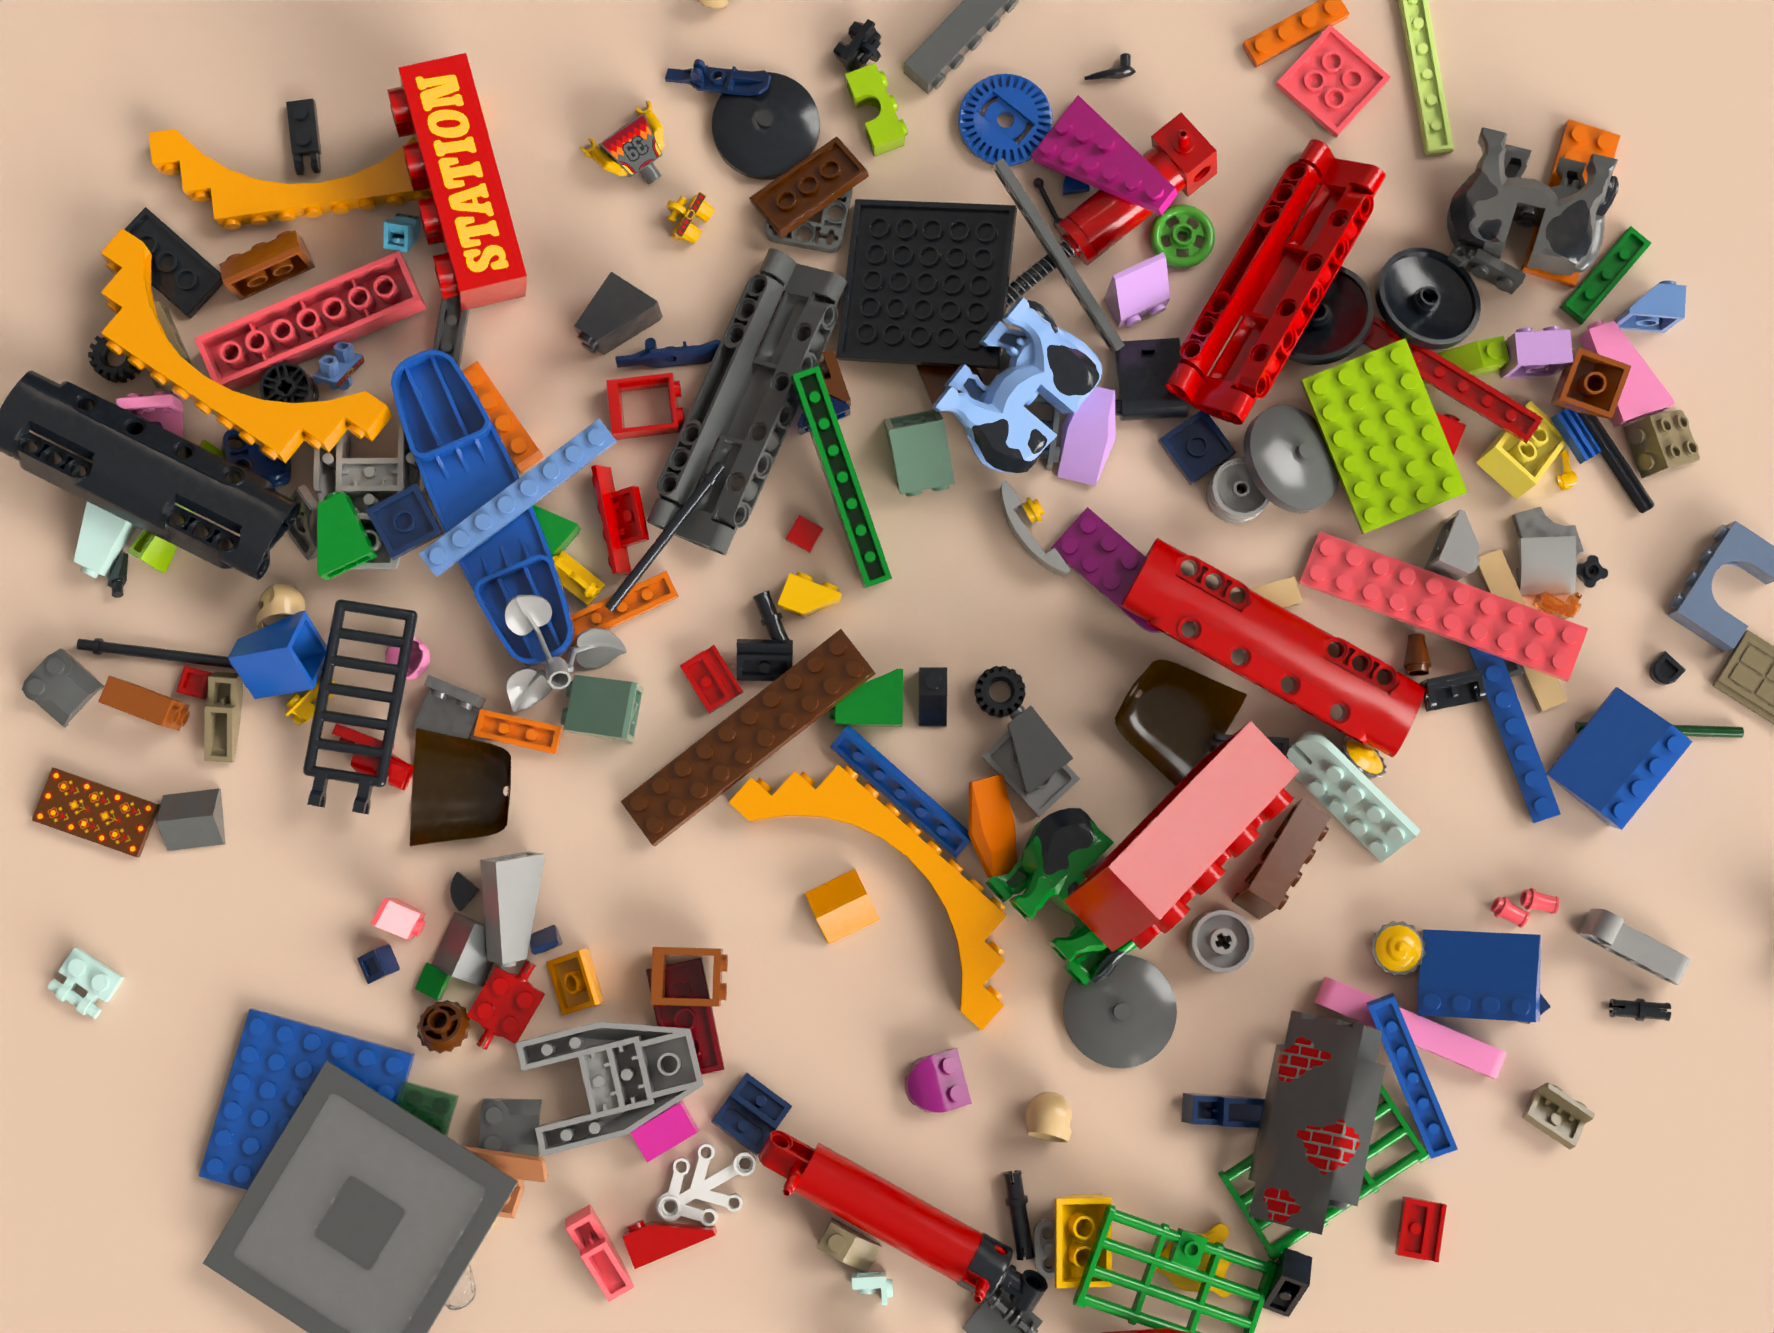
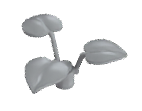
M517 595L511 598L505 607L504 615L508 628L520 636L526 635L534 629L547 659L544 669H540L538 672L534 668L524 667L514 671L508 677L506 691L514 713L539 702L551 692L552 688L563 689L567 687L571 682L569 672L574 670L575 656L581 666L591 669L604 666L619 655L627 652L622 641L614 633L603 628H591L577 636L578 647L572 649L567 664L564 659L551 656L539 629L540 626L547 624L552 616L551 606L546 599L537 595Z

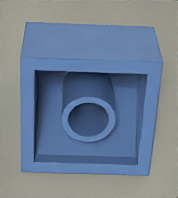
M1670 280L1661 281L1613 321L1616 322L1620 329L1665 333L1685 318L1686 285H1676L1675 281Z

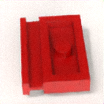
M715 645L680 665L709 714L744 693Z
M1403 1196L1395 1254L1439 1263L1447 1205Z

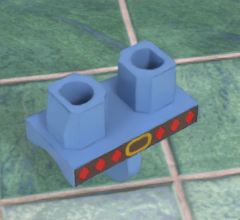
M338 341L333 346L335 354L333 356H323L318 361L320 369L313 375V381L317 384H329L333 390H347L353 383L351 375L365 361L363 355L354 353L353 344Z

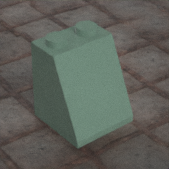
M929 410L884 419L900 494L916 496L922 493L921 490L932 488L933 491L948 489V485L955 484L944 419L939 411Z
M574 675L573 681L570 682L566 689V697H569L568 708H564L562 711L561 724L564 725V730L567 732L633 743L643 688L635 682Z

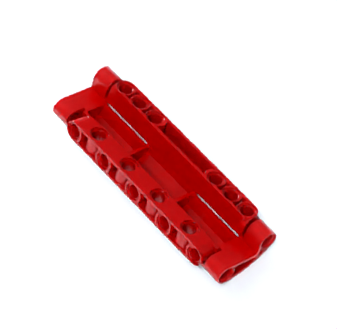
M1316 139L1308 142L1298 161L1290 164L1284 171L1180 348V355L1182 357L1179 361L1180 363L1177 364L1165 385L1172 394L1218 419L1236 425L1243 424L1257 398L1262 399L1269 392L1372 214L1374 208L1373 198L1386 177L1382 169L1372 164L1337 159L1324 142ZM1318 184H1319L1320 187L1318 188L1317 192L1315 193L1314 197L1312 198L1310 204L1308 205L1307 209L1305 210L1303 216L1301 217L1300 221L1298 222L1297 226L1295 227V229H1294L1293 233L1291 234L1290 238L1288 239L1287 242H1285L1286 239H1287V237L1289 236L1290 232L1292 231L1294 225L1296 224L1297 220L1299 219L1301 213L1303 212L1304 208L1306 207L1307 203L1309 202L1311 196L1313 195L1314 191L1316 190V188H1317V186H1318ZM1242 316V317H1243L1242 320L1240 321L1239 325L1237 326L1235 332L1233 333L1232 337L1230 338L1229 342L1227 343L1225 349L1223 350L1222 354L1220 355L1218 361L1216 362V364H1215V366L1213 367L1212 371L1210 372L1209 376H1207L1209 370L1211 369V367H1212V365L1214 364L1216 358L1218 357L1219 353L1221 352L1223 346L1225 345V343H1226V341L1228 340L1229 336L1231 335L1233 329L1235 328L1236 324L1238 323L1240 317Z
M1156 538L1149 549L1143 566L1121 604V607L1146 620L1147 624L1350 738L1362 744H1368L1390 757H1394L1401 748L1416 718L1424 696L1425 686L1399 673L1389 664L1346 640L1329 634L1250 590L1242 582L1197 557L1180 551L1159 538ZM1184 561H1188L1194 566V573L1191 576H1186L1181 572V564ZM1208 575H1214L1218 579V587L1215 590L1209 589L1205 584V579ZM1233 588L1239 589L1242 592L1243 598L1240 603H1234L1230 599L1229 594ZM1185 622H1190L1195 627V633L1190 638L1184 636L1181 630ZM1332 642L1336 643L1339 647V654L1335 658L1331 657L1327 651L1328 645ZM1235 649L1242 651L1244 654V661L1240 665L1234 664L1231 660V654ZM1355 656L1361 657L1364 662V666L1360 671H1356L1352 667V660ZM1381 669L1388 675V680L1384 685L1378 683L1376 675ZM1284 677H1289L1293 681V688L1288 693L1284 692L1281 688L1280 683ZM1335 704L1339 705L1342 709V716L1338 720H1334L1330 715V710Z

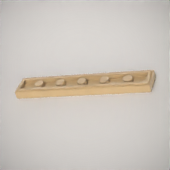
M1502 549L1479 557L1480 562L1477 570L1486 591L1526 606ZM1524 666L1525 672L1523 676L1539 712L1568 701L1558 678Z

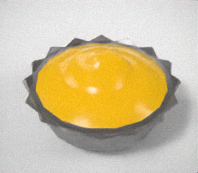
M1347 735L1346 738H1343L1340 751L1369 780L1386 774L1385 769L1387 766L1383 763L1384 758L1379 756L1378 750L1368 744H1362Z
M1392 921L1388 925H1382L1381 929L1375 932V937L1371 942L1373 948L1371 954L1375 958V964L1380 966L1383 972H1389L1393 976L1398 974L1405 976L1408 972H1415L1416 968L1422 964V958L1426 955L1424 950L1426 943L1422 939V933L1417 931L1414 925H1407L1404 921L1398 923Z

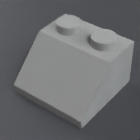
M1458 510L1445 519L1424 569L1456 581L1467 577L1470 572H1475L1480 562V558L1477 557L1480 546L1465 511Z

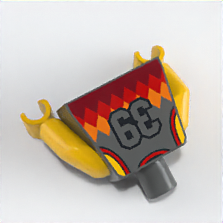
M645 101L647 110L642 111L636 105L638 117L598 145L593 138H589L588 140L593 146L588 150H585L582 146L580 149L586 157L592 158L604 170L620 177L625 175L632 177L640 172L649 185L662 176L653 162L662 156L664 132L663 126L655 113H653L651 102Z

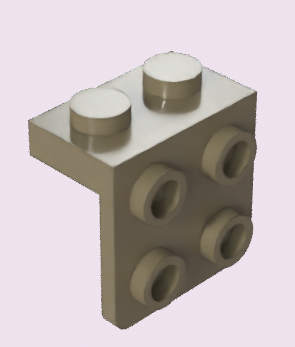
M1682 410L1651 415L1623 427L1641 478L1650 477L1669 468L1694 463L1700 459L1698 446L1689 428V421Z

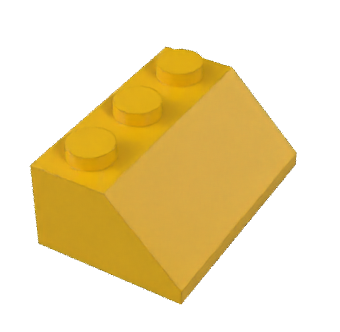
M1101 1193L1071 1194L1055 1198V1288H1078L1106 1206L1108 1204L1112 1205L1111 1197ZM1112 1222L1106 1236L1112 1239ZM1102 1249L1097 1266L1112 1270V1252ZM1092 1277L1089 1287H1112V1283Z

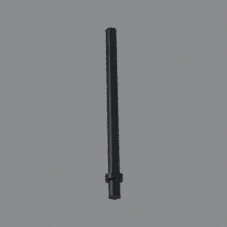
M717 461L708 474L704 473L702 476L703 480L605 604V607L611 612H614L710 488L712 486L715 488L718 484L717 479L726 469L721 463Z
M95 638L94 640L78 639L77 641L78 650L92 651L96 655L110 653L233 668L226 656L104 642L102 638Z

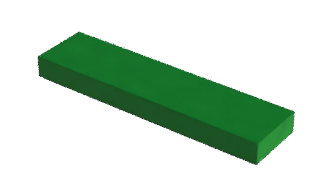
M1630 226L1562 304L1560 309L1580 325L1583 324L1652 243Z

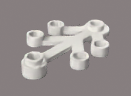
M710 1143L702 1144L698 1149L699 1159L691 1187L681 1194L683 1177L688 1173L691 1165L690 1161L685 1157L676 1159L673 1163L674 1173L669 1191L663 1193L656 1202L658 1216L665 1221H674L683 1216L701 1221L705 1226H713L718 1219L717 1211L713 1208L700 1210L686 1205L694 1199L724 1206L731 1212L739 1211L743 1205V1199L739 1194L726 1195L711 1189L738 1174L741 1176L752 1174L757 1164L755 1156L750 1152H741L735 1157L733 1164L705 1179L709 1162L715 1155V1148ZM709 1147L712 1151L711 1156L704 1157L701 1153L702 1148ZM748 1158L751 1162L750 1167H741L740 1160ZM680 1161L685 1162L687 1165V1169L683 1172L679 1171L676 1167ZM737 1198L739 1206L736 1208L731 1207L729 1200ZM673 1201L676 1205L675 1210L668 1211L665 1203ZM706 1212L713 1213L714 1220L712 1222H707L704 1219Z

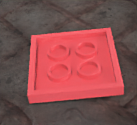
M1329 25L1277 81L1275 86L1332 136L1337 138L1384 87L1391 76L1334 27Z

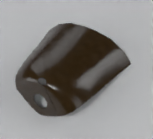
M1159 659L1153 661L1132 685L1115 716V724L1123 737L1176 786L1203 758L1212 752V745H1218L1220 741H1214L1213 734L1226 733L1247 694L1177 663ZM1138 684L1136 690H1135L1134 693L1130 696L1132 690H1133L1134 687ZM1141 689L1142 695L1139 698H1136V694Z
M417 728L410 846L489 836L504 830L508 822L511 789V755L509 752L494 744ZM506 786L508 787L507 796L503 793V789Z

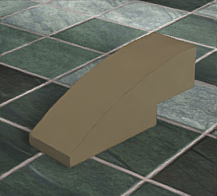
M214 672L208 676V704L204 706V761L234 762L243 694V680L238 673Z

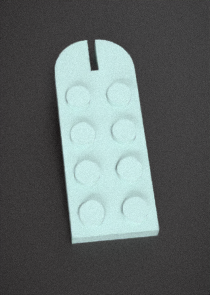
M1306 731L1288 750V759L1299 770L1295 778L1380 862H1383L1415 838L1421 831L1322 733Z

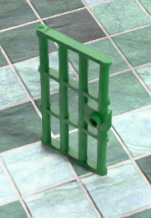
M1381 1085L1380 1095L1384 1102L1377 1106L1375 1121L1391 1111L1399 1126L1369 1146L1367 1161L1406 1135L1415 1150L1373 1178L1365 1169L1363 1178L1366 1182L1361 1186L1359 1201L1372 1192L1374 1194L1377 1193L1379 1187L1417 1162L1422 1163L1430 1158L1428 1152L1420 1144L1383 1085ZM1252 1153L1227 1171L1223 1172L1221 1170L1218 1172V1175L1264 1245L1268 1257L1274 1261L1280 1257L1281 1252L1285 1248H1289L1311 1232L1294 1229L1270 1245L1262 1230L1273 1224V1222L1261 1219L1254 1220L1253 1217H1249V1210L1246 1206L1252 1203L1255 1187L1239 1196L1231 1182L1250 1170L1253 1158ZM1329 1206L1324 1227L1328 1225L1327 1222L1345 1210Z
M1108 1204L1078 1289L1074 1295L1073 1305L1081 1308L1088 1306L1126 1319L1129 1324L1136 1325L1138 1323L1153 1329L1168 1328L1191 1333H1202L1196 1331L1200 1316L1203 1314L1244 1328L1243 1333H1254L1276 1270V1262L1271 1260L1265 1262L1225 1248L1222 1243L1216 1242L1213 1244L1208 1242V1239L1204 1236L1178 1228L1176 1231L1169 1228L1168 1224L1162 1223L1159 1225L1116 1210L1114 1205ZM1115 1221L1155 1235L1156 1239L1151 1253L1107 1238L1111 1222ZM1165 1240L1173 1242L1168 1259L1160 1256ZM1102 1249L1146 1263L1142 1279L1138 1280L1097 1266ZM1203 1252L1211 1255L1206 1271L1197 1269ZM1220 1258L1263 1273L1258 1290L1216 1276L1215 1272ZM1156 1267L1201 1282L1196 1299L1150 1284ZM1092 1277L1136 1291L1137 1294L1132 1308L1087 1294ZM1212 1286L1253 1300L1249 1316L1246 1317L1205 1303L1210 1287ZM1146 1295L1192 1310L1187 1326L1184 1327L1141 1312Z

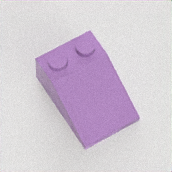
M1164 252L1112 276L1104 300L1118 328L1123 325L1131 327L1142 320L1141 317L1149 313L1151 316H1155L1166 309L1165 306H1167L1170 300V289Z

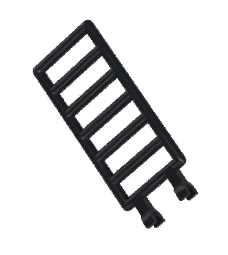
M343 599L336 601L303 767V773L306 776L314 777L307 805L325 808L329 779L359 784L352 812L369 815L373 786L384 787L386 785L418 618L416 611ZM345 611L405 620L403 636L342 628ZM340 639L400 648L397 664L337 655ZM338 666L395 675L392 692L332 683L334 667ZM329 694L390 703L387 720L328 711L326 709ZM324 721L383 730L382 747L321 738ZM322 749L379 758L376 775L316 766L318 750Z

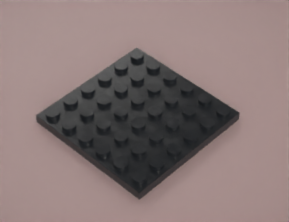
M855 199L846 272L847 283L844 288L836 358L843 361L959 367L965 364L969 368L999 369L1002 348L996 346L984 347L979 341L995 322L1001 321L1004 324L1002 318L1006 313L1017 216L1016 205Z

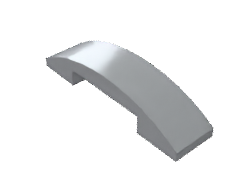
M1004 481L1000 487V499L1004 516L1013 535L1036 562L1059 576H1067L1071 569L1058 551L1053 548L1045 554L1015 511L1021 507L1022 502L1007 481Z

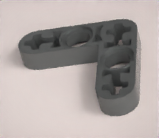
M853 188L841 196V201L835 200L823 209L821 223L805 221L791 231L792 238H788V234L782 238L779 235H774L773 230L770 229L772 227L766 221L765 234L767 238L777 244L825 253L837 252L843 243ZM833 207H838L843 211V216L838 220H833L828 216V211ZM801 228H807L812 233L811 237L806 241H801L796 237L797 231ZM816 230L820 231V237L828 238L829 234H834V239L838 241H833L832 245H827L826 239L818 238V243H814L816 240Z

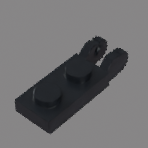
M313 98L286 102L291 150L296 174L304 175L303 156L309 155L313 172L321 173L320 154L322 153L316 102Z

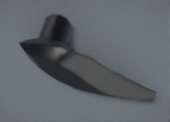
M1123 53L1120 55V65L1090 74L1084 78L1085 80L1120 79L1129 77L1136 71L1131 67V55Z

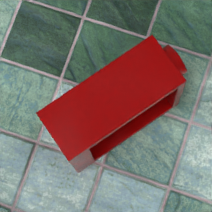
M673 373L606 380L612 435L616 440L680 433V424H684L685 421L683 407L678 408L677 397H682L680 381H675ZM668 387L672 423L625 428L621 392Z

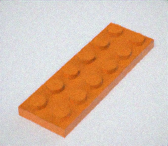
M1569 119L1563 130L1547 186H1559L1561 183L1556 173L1560 157L1586 163L1582 174L1586 184V168L1591 155L1598 154L1614 158L1621 135ZM1534 226L1521 271L1573 288L1576 285L1580 272H1575L1572 275H1554L1540 269L1526 268L1538 227Z

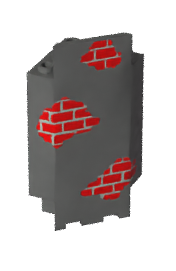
M1291 1010L1285 1044H1276L1248 1180L1256 1182L1249 1217L1322 1235L1328 1206L1344 1210L1347 1209V1204L1358 1206L1385 1065L1376 1063L1382 1031L1364 1027V1023H1349L1336 1018L1319 1015L1316 1017Z

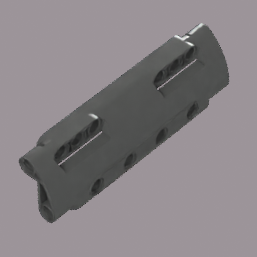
M773 248L768 250L759 270L760 274L753 275L745 286L659 477L657 490L659 491L660 499H656L647 519L648 523L662 530L666 528L694 492L716 440L719 439L704 473L708 474L717 461L726 469L717 479L718 484L715 488L713 486L710 488L674 535L722 555H726L737 529L747 523L799 407L791 376L792 374L817 366L837 321L838 310L836 306L847 283L846 279L836 273L797 264L790 256ZM784 291V296L780 302L776 314L771 322V325L755 358V353L760 345V342L764 336V333L768 327V324Z

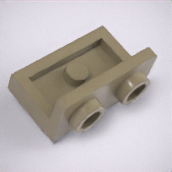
M1545 1083L1533 1090L1522 1118L1570 1150L1576 1147L1585 1123L1593 1120L1595 1114L1587 1109L1583 1103L1563 1093L1558 1086Z

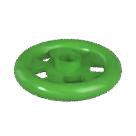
M1174 205L1155 218L1150 230V242L1156 255L1164 252L1167 265L1176 268H1189L1200 264L1209 256L1214 246L1215 232L1212 222L1200 209L1190 205ZM1175 217L1179 223L1170 229L1166 222ZM1190 217L1199 223L1196 229L1186 223ZM1184 234L1187 240L1180 241L1177 235ZM1168 235L1171 246L1164 247L1161 237ZM1196 236L1204 238L1201 248L1193 246ZM1176 249L1188 250V257L1176 256Z

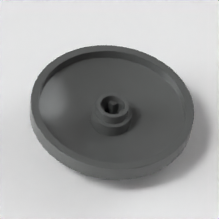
M1278 405L1258 414L1250 422L1244 437V459L1251 479L1259 491L1274 505L1293 513L1310 512L1327 503L1337 489L1339 477L1315 418L1299 408Z
M1124 954L1111 975L1103 981L1094 983L1090 980L1086 985L1080 986L1072 978L1064 997L1063 1018L1070 1039L1086 1057L1098 1064L1111 1068H1131L1153 1059L1167 1045L1175 1028L1177 1005L1171 985L1161 971L1142 958Z

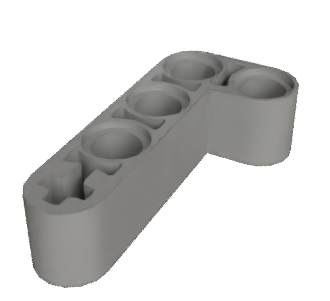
M1590 909L1579 932L1581 937L1674 985L1680 984L1691 961L1690 958L1624 924L1623 918L1610 911Z

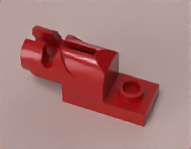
M336 723L332 734L339 736V741L382 747V740ZM392 754L388 771V784L400 790H405L412 777L414 765L408 764ZM353 755L350 766L358 773L376 775L379 758Z

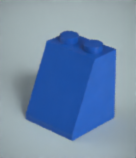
M304 610L237 639L228 659L254 699L314 689L323 669L327 645Z

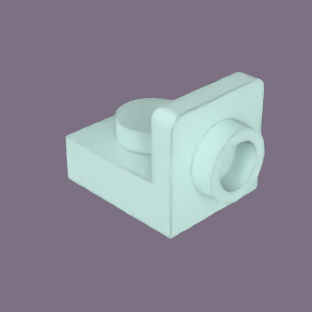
M886 1271L852 1272V1290H858L860 1294L875 1293V1289L881 1288L882 1306L888 1305L887 1297H893L892 1279H886Z

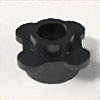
M1590 555L1587 557L1586 562L1577 565L1576 575H1578L1580 581L1587 588H1592L1598 580L1607 578L1608 570L1600 565L1597 556ZM1590 569L1594 571L1593 574L1589 573Z

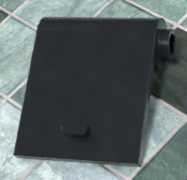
M1179 338L1122 341L1125 346L1115 351L1120 390L1119 399H1115V416H1119L1121 421L1187 417L1188 403L1172 394L1165 386L1182 358L1180 355Z

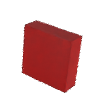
M799 515L787 535L786 541L811 553L823 528Z
M184 665L176 692L206 700L208 695V676L213 673Z

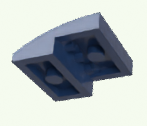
M746 1073L711 1122L757 1156L769 1134L777 1129L792 1108V1105Z

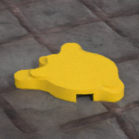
M1217 1223L1208 1231L1195 1234L1204 1236L1208 1239V1242L1215 1244L1216 1242L1223 1243L1229 1235V1230L1225 1224ZM1172 1241L1162 1250L1160 1256L1169 1258L1173 1245ZM1203 1252L1197 1269L1206 1271L1211 1255ZM1220 1258L1215 1275L1226 1279L1225 1273L1231 1262ZM1156 1267L1155 1271L1165 1275L1177 1288L1184 1291H1199L1201 1282ZM1210 1287V1290L1220 1297L1225 1298L1231 1294L1230 1292Z

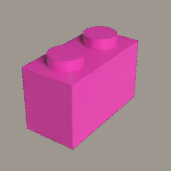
M682 1100L630 1133L648 1163L696 1134L699 1128Z

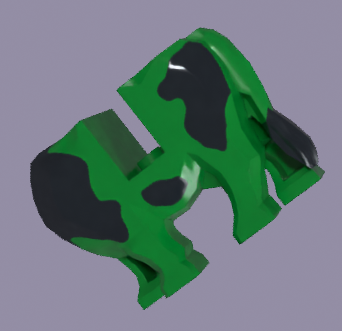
M1067 808L1051 813L1038 822L1033 828L1022 852L1021 859L1014 865L1012 870L1007 875L991 877L986 882V885L1002 902L1010 899V904L1026 921L1031 920L1035 916L1036 911L1043 908L1048 898H1051L1057 908L1073 917L1075 927L1070 931V936L1054 938L1048 945L1066 963L1063 965V968L1080 986H1084L1090 980L1096 983L1108 978L1123 955L1137 946L1130 940L1112 952L1064 902L1086 878L1082 873L1114 843L1099 830L1089 815L1081 808Z

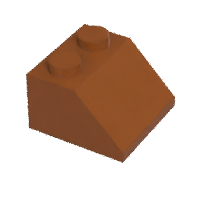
M1580 347L1573 349V362L1562 370L1551 403L1578 413L1612 419L1631 365Z

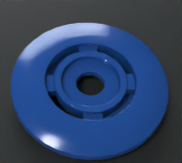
M996 74L976 83L965 95L958 117L961 137L967 148L976 157L989 164H994L1004 158L1008 166L1019 165L1031 160V154L1052 129L1053 123L1051 106L1043 91L1030 80L1014 74ZM997 98V101L987 108L985 116L980 115L982 108L989 101ZM1002 113H1008L1013 117L1014 122L1008 128L1001 127L997 122L998 116ZM1026 125H1032L1023 140L1016 143L1015 141L1023 135Z

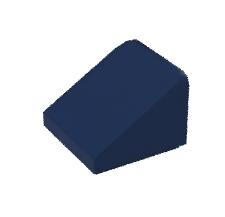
M551 925L531 934L530 948L532 954L538 955L562 945L561 943L563 942L557 927Z
M390 945L376 948L357 958L368 984L400 970Z

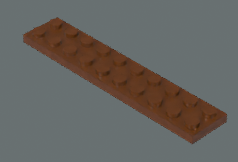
M840 629L625 797L621 803L653 846H657L876 674L843 630Z

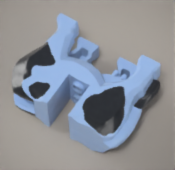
M1021 297L1018 298L1002 320L1009 325L1020 328L1022 331L1008 329L1001 321H997L979 341L984 347L996 346L1005 349L1011 356L1009 367L998 374L990 386H986L978 375L972 374L969 367L965 364L960 365L944 385L947 388L931 407L936 412L947 411L953 413L964 426L965 435L980 462L991 469L1007 473L1028 472L1036 463L1042 451L1057 436L1056 433L1028 411L1024 404L1030 405L1039 394L1060 413H1076L1082 402L1095 389L1102 374V364L1098 356L1082 340L1057 327L1043 305Z

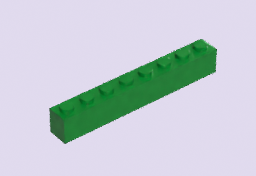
M816 366L792 374L791 380L862 586L867 588L890 580L892 576L820 367Z

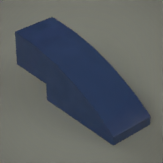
M1183 1093L1181 1122L1196 1125L1259 1128L1265 1098Z

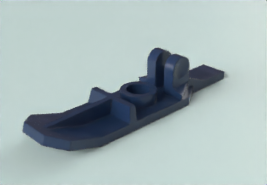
M700 59L694 61V68L685 70L668 68L665 76L666 82L689 84L697 91L743 96L762 94L768 89L771 76L765 70L742 71L738 70L735 66L732 69L708 67Z
M648 338L645 340V350L633 355L615 356L617 368L631 366L663 368L706 364L712 362L721 341L714 340L702 345L687 346L686 341H683L682 347L668 346L657 349L656 340Z

